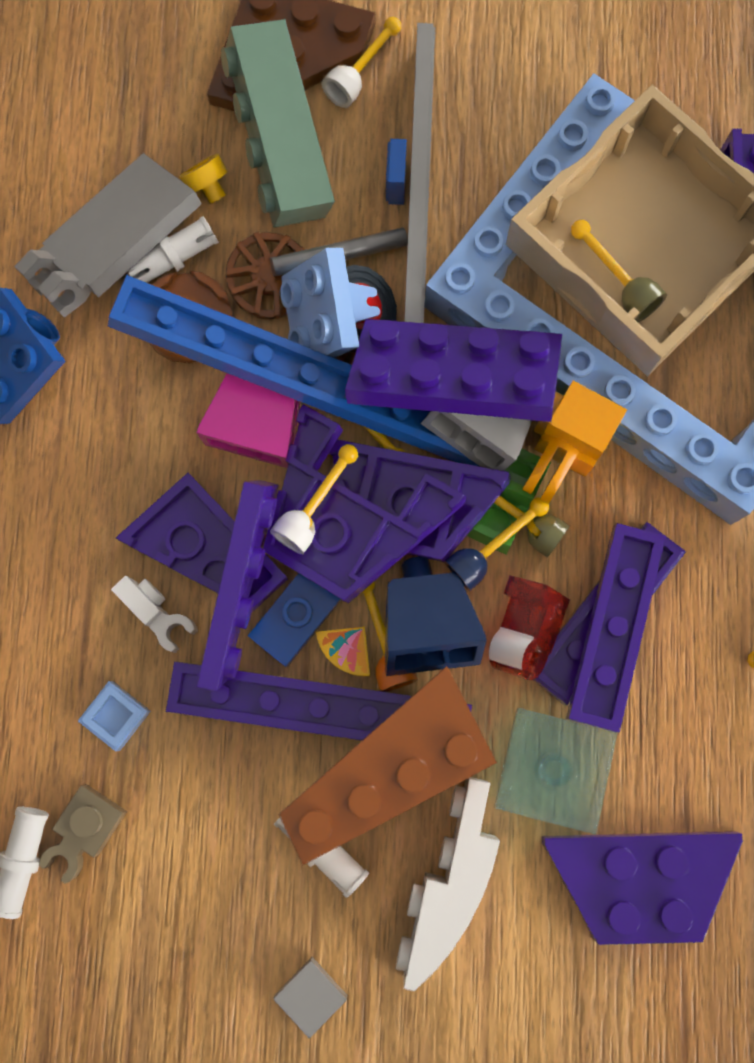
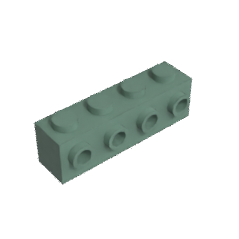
M286 20L230 27L226 47L221 48V62L226 78L232 77L236 93L233 94V105L237 121L239 123L245 122L249 139L245 141V148L251 168H257L261 184L258 185V198L263 213L270 214L273 228L323 219L327 216L335 200Z

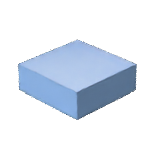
M108 681L79 718L78 722L117 752L121 751L151 711L115 682Z

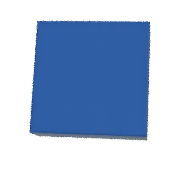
M390 138V142H388L386 169V201H388V204L404 205L407 139Z

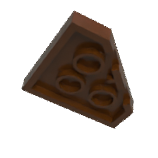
M241 0L232 26L285 19L304 90L322 82L323 76L339 65L353 67L368 48L376 20L375 12L331 0ZM220 57L207 92V97L210 105L234 111L233 94L236 93L232 77L226 78Z

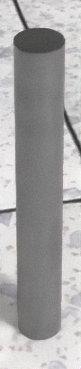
M402 227L270 258V266L274 277L286 274L325 248H343L345 260L407 246V234Z

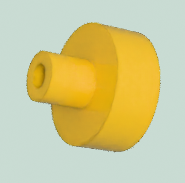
M218 153L196 163L179 176L180 180L195 192L202 189L210 203H214L226 195L218 179L224 176L228 170Z

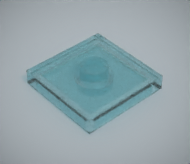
M516 708L494 807L596 835L618 733Z

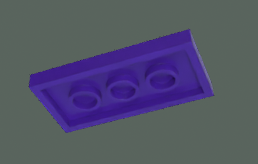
M365 319L359 347L356 350L345 388L347 404L552 422L562 334Z

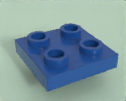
M0 288V424H10L66 362L54 346L60 339V334L55 325L39 312L26 309L14 291L7 288Z

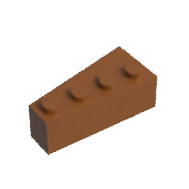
M446 666L281 811L279 816L302 865L311 862L497 763L448 667Z

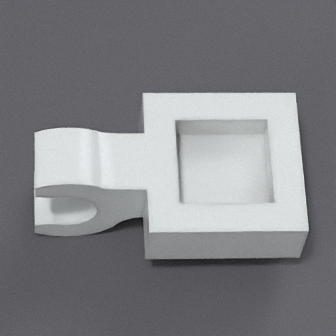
M125 575L111 589L140 621L155 633L160 645L170 652L176 653L179 650L178 646L170 638L171 630L175 626L182 625L185 630L193 635L198 632L196 624L191 619L181 614L169 615L160 606L166 599L147 579H144L139 584Z

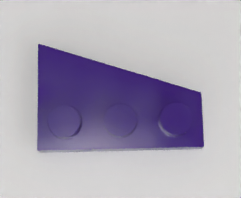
M186 473L123 530L116 539L218 594L235 521L189 473ZM266 554L259 578L254 579L249 598L254 600L252 612L288 580L287 576Z

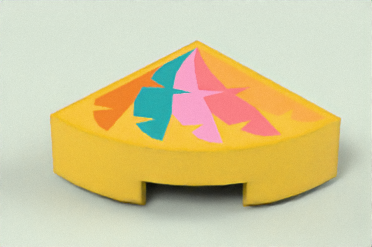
M365 626L316 632L322 652L334 666L354 676L371 677Z

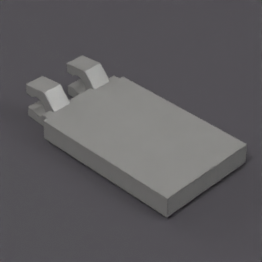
M143 153L42 243L44 245L39 250L30 249L14 267L65 318L88 299L91 291L97 297H100L202 203L193 189ZM42 268L41 272L35 276V273ZM65 290V292L63 293V295H61L60 297H58L59 294H60L62 291Z

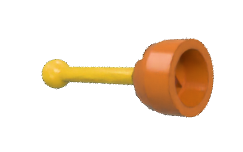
M374 581L361 593L365 596L384 654L375 668L376 680L380 691L389 692L418 681L416 673L386 676L385 626L373 593L375 588Z

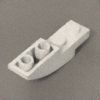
M470 777L465 780L464 787L455 785L449 816L457 818L453 838L444 837L438 868L446 869L445 877L425 872L423 885L413 884L407 910V916L415 917L411 938L402 936L396 961V969L404 971V989L415 991L437 970L454 949L470 924L485 892L500 840L495 835L480 832L490 783L485 780Z

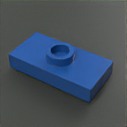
M298 573L248 634V637L282 665L288 667L342 599Z

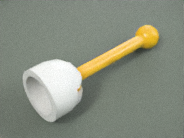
M389 17L385 20L384 30L353 67L339 65L332 69L323 79V91L334 104L342 108H348L359 96L362 88L359 73L387 39L400 32L401 22L398 18Z
M346 444L340 448L338 453L339 460L304 510L286 512L271 528L270 533L289 549L299 554H304L315 535V525L311 516L346 465L352 464L357 460L358 451L353 445Z

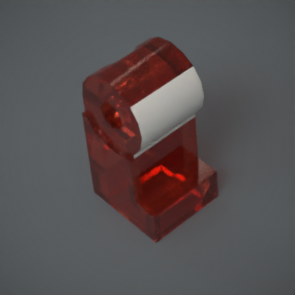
M509 575L503 594L508 596L510 600L500 630L497 631L490 643L489 661L496 670L526 680H534L543 671L548 656L553 650L570 599L546 584Z

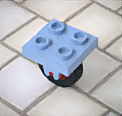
M325 248L281 276V301L287 309L290 327L288 340L333 358L347 352L356 353L365 319L397 321V304L392 289L381 275L368 267L359 265L346 267L343 248Z

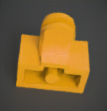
M574 380L565 395L556 391L552 422L539 421L534 429V432L542 435L535 447V450L542 453V456L522 490L532 494L551 459L558 462L559 465L540 498L541 501L547 504L552 500L569 469L583 477L587 476L604 453L627 409Z

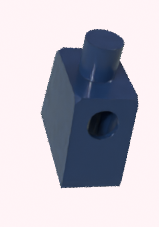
M420 556L404 561L401 565L403 578L392 579L388 582L385 612L386 676L442 670L446 666L448 669L480 665L487 639L460 577L454 573L433 575L429 559Z

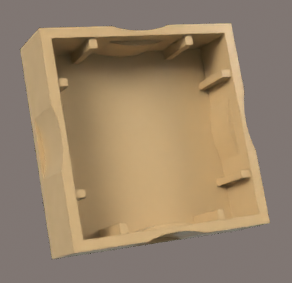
M652 84L602 132L600 138L585 156L570 167L562 170L511 219L506 245L648 377L754 272V174L749 169L742 167L727 157L712 142L703 128ZM583 219L590 224V233L632 279L638 277L650 278L658 283L667 293L665 301L650 316L637 322L635 319L640 312L635 307L628 313L625 311L622 304V293L625 286L584 240H578L572 236L571 226L575 221Z

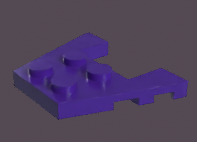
M303 404L296 420L299 426L294 445L290 444L286 459L288 468L283 487L277 493L276 511L272 525L267 531L263 549H265V553L349 604L461 508L467 499L463 493L425 473L402 512L396 517L335 481L311 516L315 525V535L304 554H299L279 542L270 533V530L286 512L304 510L327 477L318 472L343 431L338 423Z

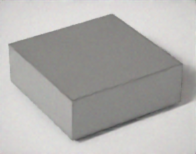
M311 957L274 995L273 999L310 1039L347 1001L348 995L320 964Z

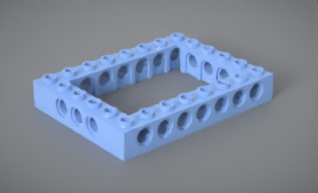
M593 73L428 281L425 290L424 307L447 324L454 326L561 333L562 346L556 391L565 395L574 380L627 409L611 440L732 525L749 515L754 509V419L730 442L502 282L505 278L507 266L516 256L506 245L511 219L562 170L570 167L585 156L600 138L602 132L635 101Z

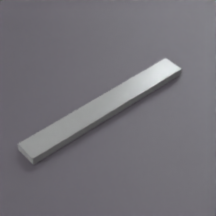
M417 23L404 321L424 323L435 27H433V23Z

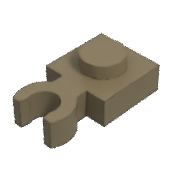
M81 785L52 828V830L64 837L60 844L48 848L43 853L39 866L43 869L50 867L55 858L61 855L66 858L68 869L60 881L66 884L74 880L83 868V852H86L93 858L98 856L127 811L89 785Z

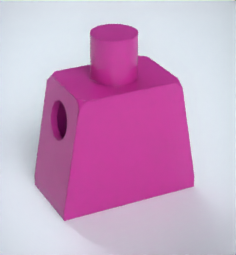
M227 373L196 433L206 446L288 468L286 459L290 444L294 445L296 420L300 401Z

